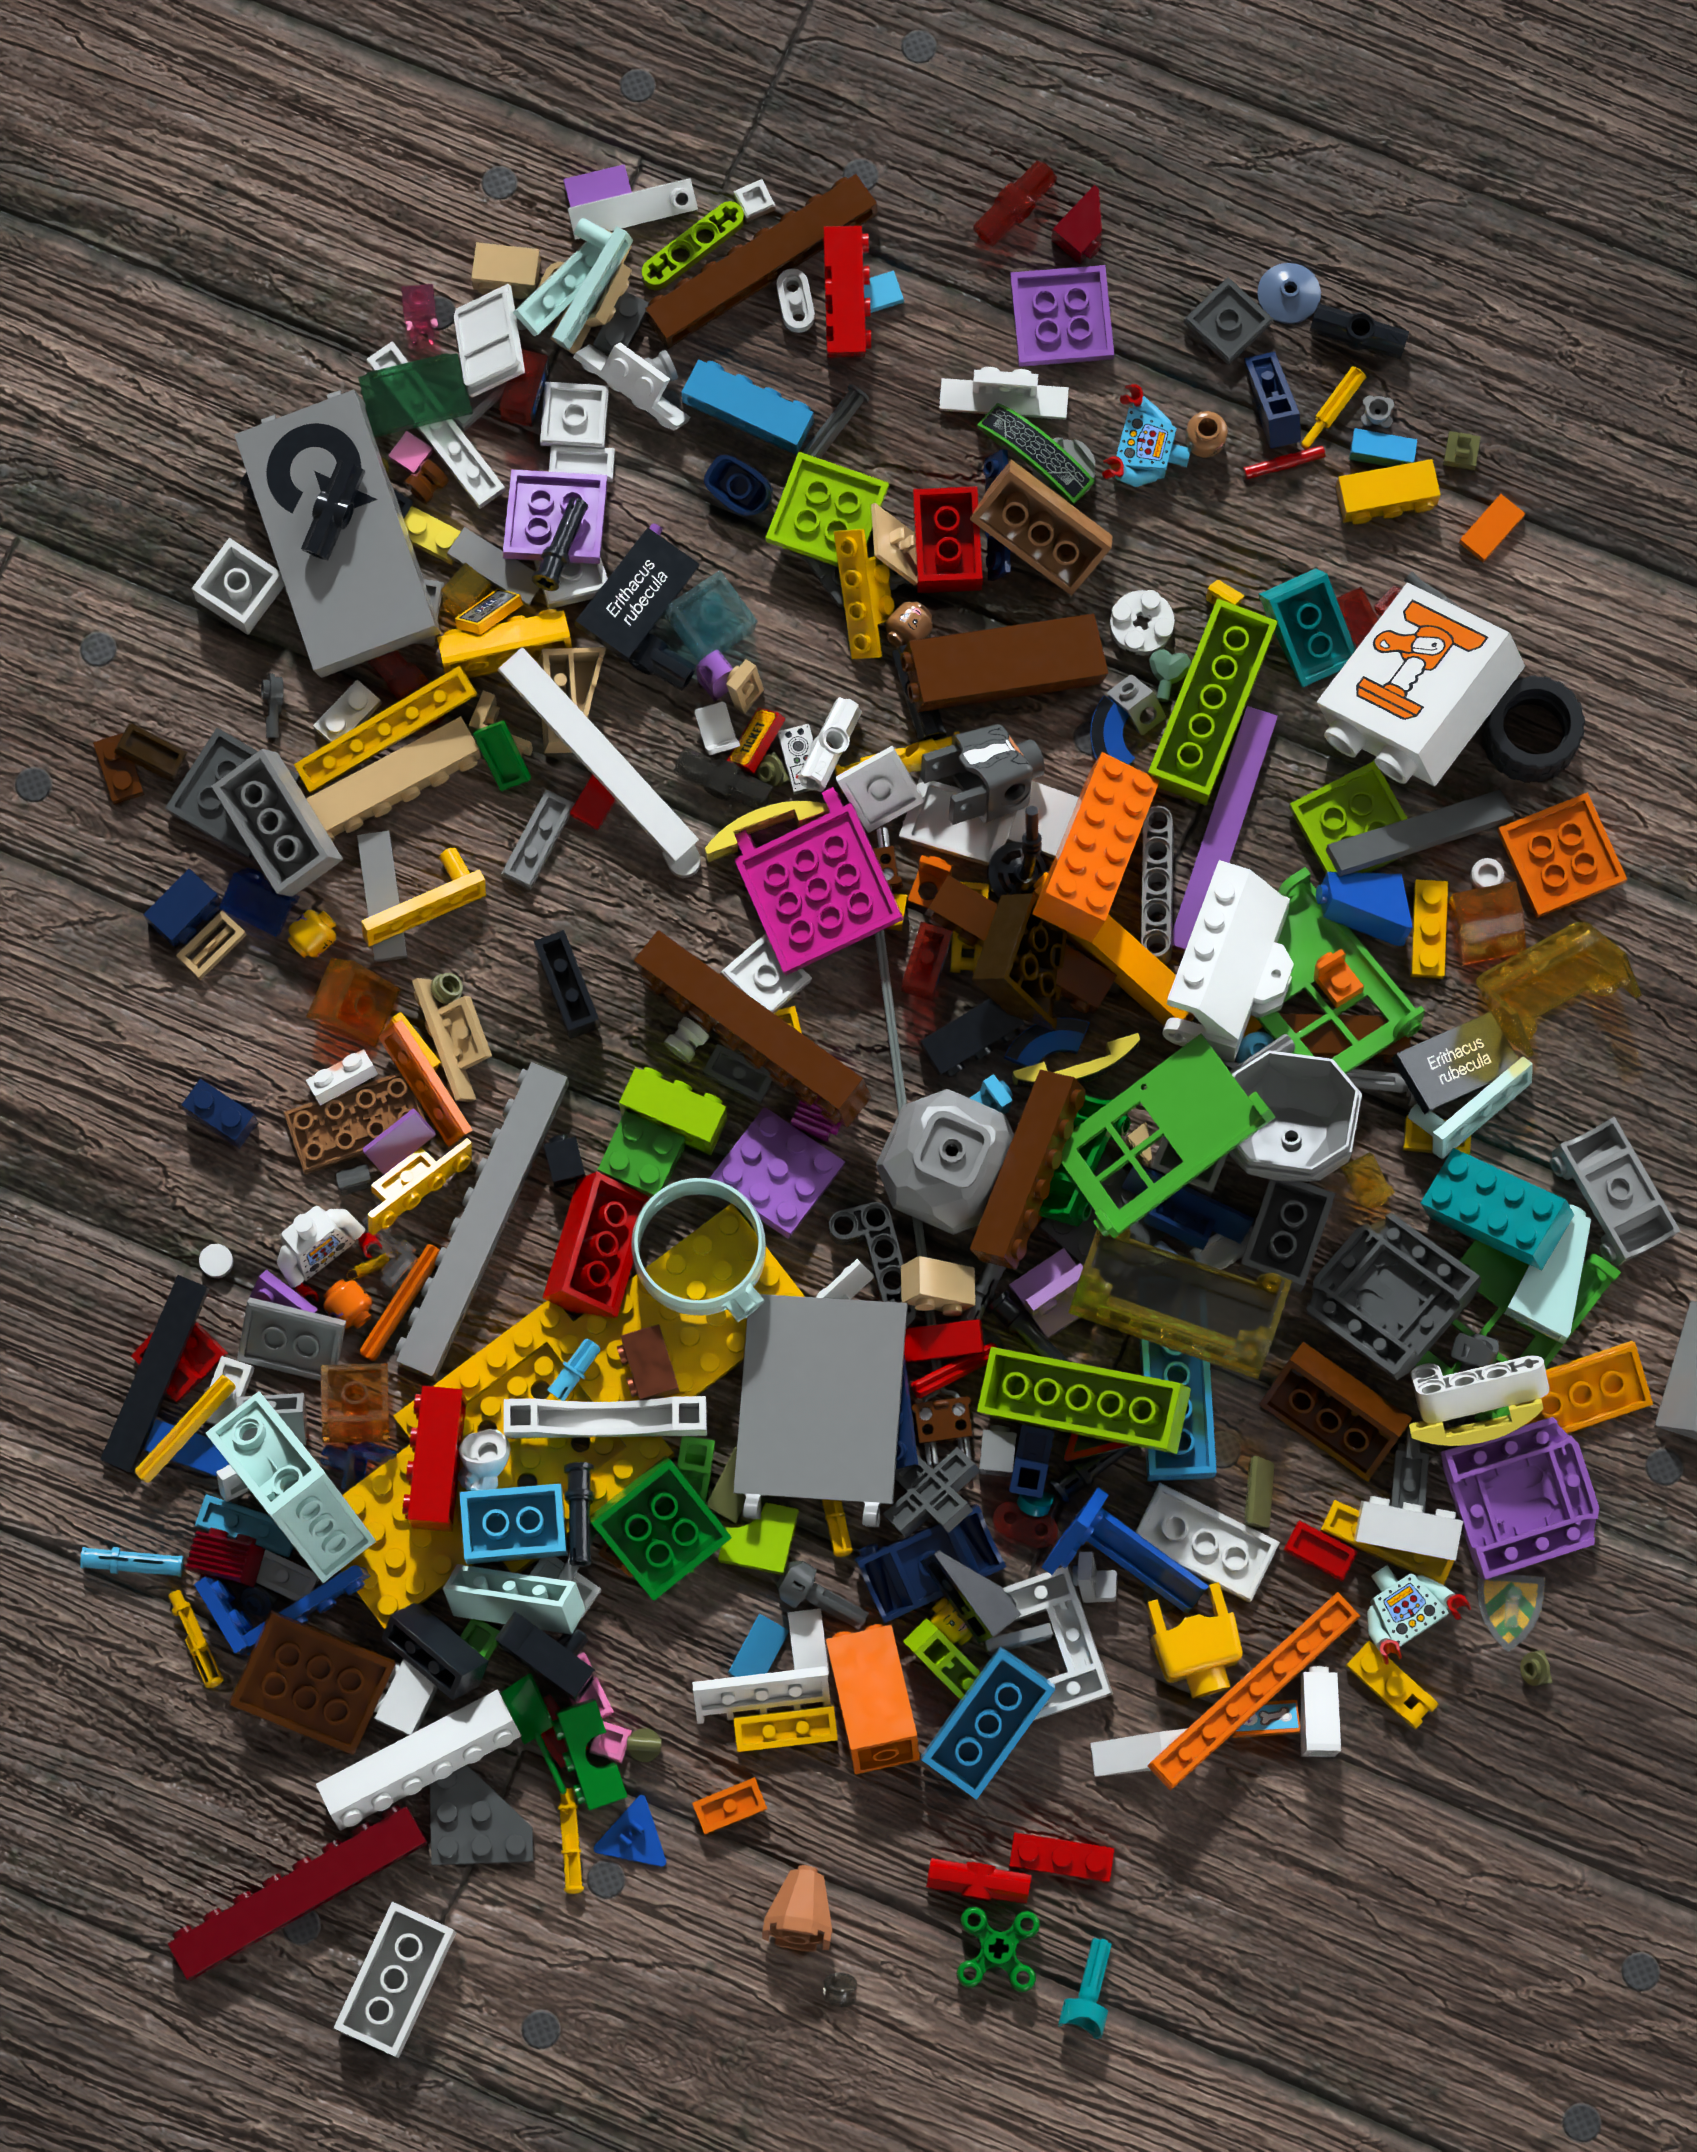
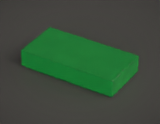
M504 720L478 729L473 733L500 791L528 782L532 776Z

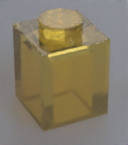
M465 562L440 590L442 600L444 601L442 605L449 613L457 617L492 592L491 584Z

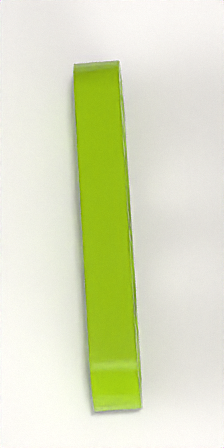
M732 201L720 204L647 260L642 267V280L645 286L652 290L665 288L737 233L744 223L742 207ZM727 212L729 215L736 213L735 222L732 223L730 220L724 222L721 225L722 233H720L717 226L724 221V213ZM703 229L710 230L714 234V239L709 243H701L696 238L697 233ZM678 248L686 249L690 256L684 262H676L672 258L674 250ZM663 259H666L669 264L666 268H664L665 262ZM662 268H664L661 272V279H658L657 277H653L650 279V270L654 269L656 272H658Z

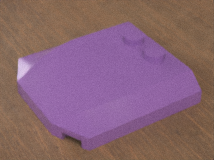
M1554 1417L1524 1425L1494 1440L1472 1445H1461L1441 1452L1443 1470L1459 1520L1463 1521L1462 1529L1474 1566L1482 1580L1594 1545L1595 1523L1599 1515V1505L1579 1443L1557 1424V1420Z

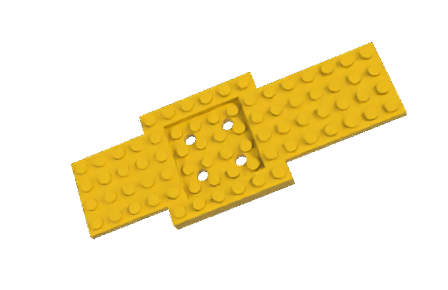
M731 1203L648 1265L645 1270L659 1287L674 1296L689 1300L716 1298L738 1286L750 1272L758 1251L757 1235L737 1208ZM766 1247L764 1267L758 1282L754 1286L757 1292L767 1295L805 1297ZM636 1274L627 1282L618 1317L610 1318L583 1314L573 1322L562 1307L546 1301L433 1386L463 1389L467 1399L463 1439L468 1434L477 1433L479 1427L486 1422L495 1424L497 1430L504 1435V1399H536L531 1394L533 1386L539 1382H544L551 1386L564 1368L563 1362L568 1363L584 1339L587 1338L596 1343L601 1349L583 1374L586 1376L585 1379L581 1378L566 1398V1401H637L639 1396H631L626 1379L632 1377L629 1364L622 1366L617 1346L623 1345L621 1335L659 1324L679 1388V1393L667 1397L697 1396L744 1361L747 1318L737 1322L728 1310L702 1316L687 1315L673 1311L655 1300L647 1292ZM551 1393L546 1398V1400L561 1401ZM414 1400L393 1415L409 1439L412 1427L418 1428V1420L416 1419V1414H414ZM661 1436L588 1437L591 1441L590 1447L584 1452H577L571 1447L573 1438H507L511 1451L506 1466L497 1476V1489L518 1487V1481L522 1476L532 1475L537 1479V1485L561 1483L564 1499V1493L568 1491V1475L564 1473V1466L573 1462L591 1463L594 1465V1472L591 1474V1491L594 1492V1500L590 1504L591 1516L665 1455L672 1459L674 1452ZM410 1444L342 1495L375 1538L376 1542L344 1566L341 1572L354 1565L363 1567L368 1571L370 1577L363 1581L365 1586L357 1591V1593L384 1629H386L391 1614L413 1603L422 1604L442 1589L457 1564L473 1565L467 1564L464 1560L460 1492H467V1490L461 1486L459 1480L453 1532L413 1529L409 1521L405 1519V1515L402 1514L404 1494L410 1495L411 1491L409 1481H406L408 1461H414L415 1453L412 1452ZM460 1459L459 1472H460L461 1468L464 1467V1465H463L461 1459ZM564 1499L567 1538L569 1537L570 1510L569 1504ZM539 1558L502 1562L510 1572L520 1574Z

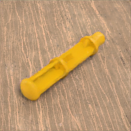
M822 1499L833 1554L836 1557L849 1556L853 1552L842 1501Z
M176 1590L168 1595L173 1606L172 1614L180 1616L188 1636L185 1641L205 1687H217L223 1682L224 1678L202 1633L191 1604L185 1601L181 1590ZM206 1651H208L219 1676H216ZM195 1656H198L200 1663L204 1669V1672L208 1678V1681H206Z
M566 1788L565 1794L560 1793L561 1803L558 1806V1810H560L563 1848L561 1854H563L566 1887L564 1891L568 1894H578L584 1890V1886H582L581 1849H579L576 1811L578 1805L574 1802L573 1788Z

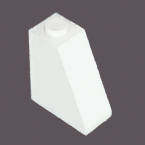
M1309 1667V1672H1303L1301 1675V1757H1335L1341 1751L1337 1673H1329V1667Z

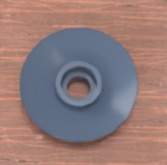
M1282 263L1270 268L1262 276L1258 285L1257 297L1260 307L1275 321L1284 324H1295L1308 319L1316 311L1321 298V289L1317 278L1309 269L1295 263ZM1291 285L1295 287L1296 291L1288 293L1284 287Z

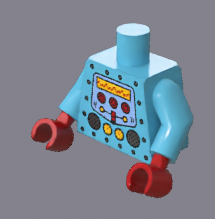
M1126 385L1125 388L1131 392V397L1122 395L1120 396V402L1124 405L1133 404V408L1128 410L1117 455L1103 460V463L1108 464L1111 469L1103 471L1102 476L1105 479L1115 476L1121 482L1133 487H1139L1164 478L1168 463L1187 467L1191 448L1173 444L1177 428L1172 425V422L1157 406L1143 396L1142 388L1139 385Z

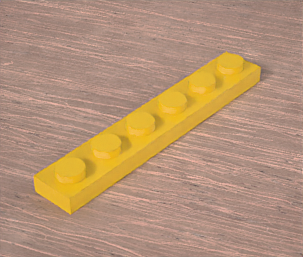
M458 666L298 761L294 766L308 791L313 793L478 694L462 666Z

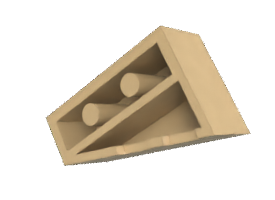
M606 647L542 649L538 658L539 666L588 718ZM542 720L544 753H573Z

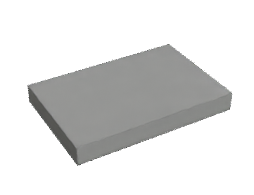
M250 1297L246 1305L237 1361L333 1384L336 1380L346 1320Z

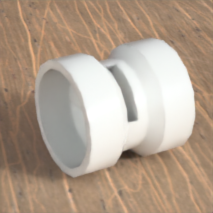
M683 1017L678 1023V1030L675 1034H670L664 1041V1044L672 1053L689 1063L695 1056V1049L699 1045H704L709 1035L694 1021Z

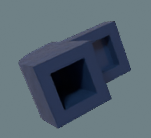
M1022 1424L1009 1492L1042 1498L1055 1430Z

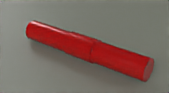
M1323 445L1243 467L1244 477L1248 480L1325 458V450Z

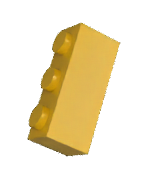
M1432 459L1339 476L1335 486L1343 523L1352 521L1353 524H1363L1369 522L1372 517L1383 515L1387 519L1395 518L1402 515L1404 511L1415 510L1417 513L1432 510L1438 504L1441 496Z

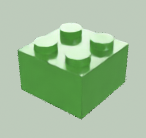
M624 1111L597 1171L648 1197H652L668 1185L686 1146L685 1137Z

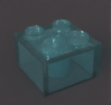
M721 570L668 604L664 615L698 662L715 650H719L722 654L752 634L758 623Z

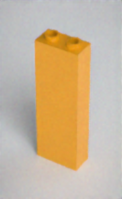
M1047 872L1033 886L1036 888L1033 894L1037 898H1039L1048 876ZM1109 914L1092 943L1067 931L1066 938L1092 961L1116 974L1117 977L1114 982L1163 1026H1165L1169 1018H1181L1190 1022L1195 1018L1190 1012L1167 1005V999L1176 974Z

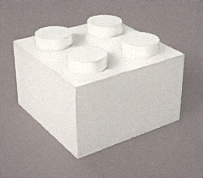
M229 538L191 589L197 602L249 635L285 584L279 570Z

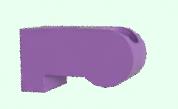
M715 650L704 657L696 668L698 682L714 702L728 692L726 685L727 677L733 669L719 650Z

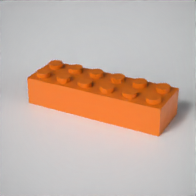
M1101 752L1088 773L1033 910V915L1092 943L1106 921L1159 785V779Z

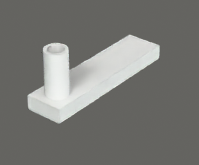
M691 178L569 207L567 210L574 235L575 228L582 218L605 230L613 231L616 226L625 228L698 210ZM574 235V239H575V240H576V239H580L579 237H577L576 235Z

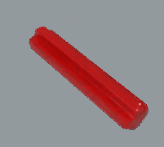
M989 1343L985 1345V1354L963 1356L912 1382L911 1389L917 1398H922L987 1365L991 1347L997 1348L996 1344Z

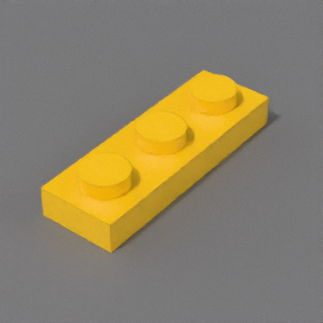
M1416 879L1414 882L1411 977L1443 979L1445 976L1448 881Z
M834 1705L733 1717L737 1752L838 1740Z

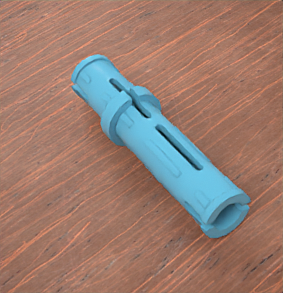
M82 1547L80 1568L110 1570L112 1574H118V1571L182 1577L184 1556L121 1551L118 1547H113L112 1550Z

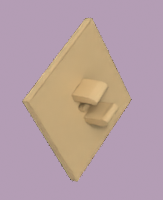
M876 503L871 504L875 557L907 581L916 585L917 570L914 532Z

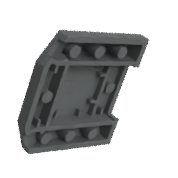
M1391 1212L1385 1215V1219L1372 1225L1367 1223L1358 1227L1315 1276L1310 1305L1308 1304L1306 1311L1311 1318L1395 1380H1398L1415 1367L1471 1302L1482 1281L1478 1274Z

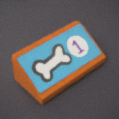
M1297 1700L1268 1701L1232 1734V1738L1299 1734L1301 1730Z

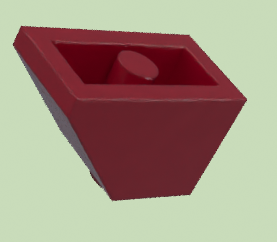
M1096 185L1052 229L1051 241L1079 265L1086 257L1092 259L1102 246L1100 243L1102 235L1100 193Z

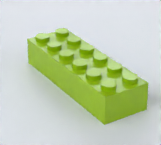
M1217 598L1148 771L1149 775L1160 780L1158 788L1207 805L1274 636L1278 621Z
M991 1347L977 1412L990 1418L1177 1454L1191 1388L1178 1382Z

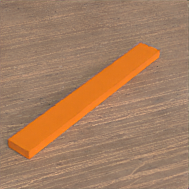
M1337 1592L1147 1766L1171 1791L1361 1616Z

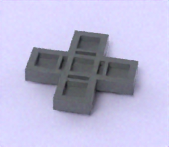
M958 1447L933 1469L917 1455L918 1465L895 1470L896 1483L907 1493L884 1512L883 1515L905 1538L930 1516L949 1533L973 1511L970 1505L957 1492L977 1475L980 1470Z

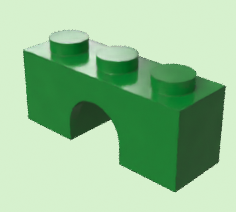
M592 1698L554 1711L557 1718L553 1720L557 1740L564 1739L567 1752L562 1753L568 1773L574 1771L578 1784L573 1785L578 1804L585 1803L586 1808L592 1810L627 1798L628 1796L617 1764L613 1762L604 1766H593L586 1759L585 1750L588 1742L595 1736L606 1733L596 1700Z

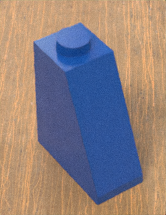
M1327 872L1322 884L1317 886L1316 901L1318 904H1321L1324 918L1390 944L1404 946L1413 926L1402 874L1350 873L1339 876L1337 872Z

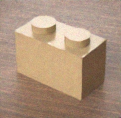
M476 242L471 277L473 290L487 294L509 284L514 298H528L538 287L541 265L540 250Z
M918 1256L901 1265L902 1303L915 1306V1309L919 1311L937 1310L942 1311L945 1316H960L963 1311L975 1306V1268Z

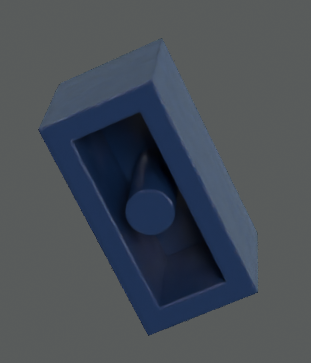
M189 868L143 915L147 923L176 948L180 943L186 944L196 933L195 928L203 920L208 921L219 910L218 904L221 901L217 893Z
M202 1079L198 1080L181 1105L187 1115L239 1149L258 1123L252 1112Z

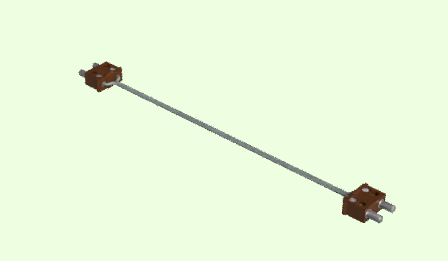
M881 828L877 829L879 848H874L873 851L891 891L898 890L903 887V883L898 875L894 846H890L887 828H883L885 847H883ZM886 859L891 860L888 864H882ZM883 929L875 933L899 1113L902 1106L907 1104ZM912 1217L917 1257H927L923 1222ZM934 1310L925 1311L926 1325H936ZM941 1359L931 1360L933 1371L942 1367ZM945 1387L926 1395L923 1403H916L912 1406V1411L916 1414L919 1443L921 1446H925L927 1464L932 1467L930 1445L932 1447L934 1466L939 1464L936 1444L958 1441V1447L964 1453V1441L966 1456L972 1460L969 1440L974 1439L970 1414L972 1401L967 1396L960 1397L957 1392L946 1390ZM940 1390L945 1395H952L955 1397L952 1399L928 1402V1400L932 1397H935ZM959 1423L967 1424L966 1428L962 1431L957 1430V1425ZM926 1428H933L932 1434H924V1430Z

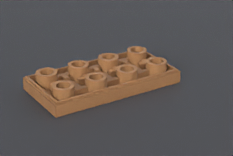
M400 1072L352 1088L321 1106L318 1101H314L284 1112L305 1175L365 1155L363 1148L413 1108L426 1121L420 1102Z

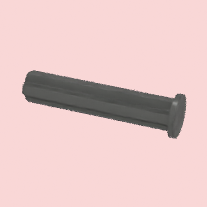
M849 384L847 387L849 392L802 453L820 459L863 402L868 403L870 399L867 394L855 385Z

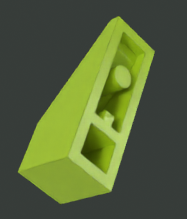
M927 1618L903 1641L960 1700L981 1673Z

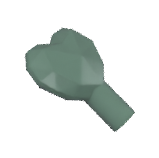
M1159 648L1152 652L1149 662L1153 675L1160 681L1157 699L1161 702H1169L1172 684L1181 681L1187 675L1191 659L1187 654L1180 652L1171 654L1167 650Z

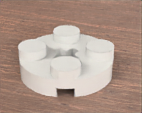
M1154 590L1133 591L1121 597L1113 606L1110 632L1116 644L1125 651L1127 649L1130 652H1136V655L1142 656L1151 655L1155 650L1164 648L1169 641L1174 627V614L1168 602L1158 592ZM1137 616H1143L1150 620L1147 624L1148 629L1143 630L1141 626L1135 627L1133 625L1137 621Z

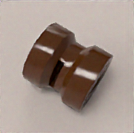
M426 459L420 465V470L416 474H411L404 481L409 491L424 504H427L433 498V493L437 489H443L449 483V479L444 472L429 459Z

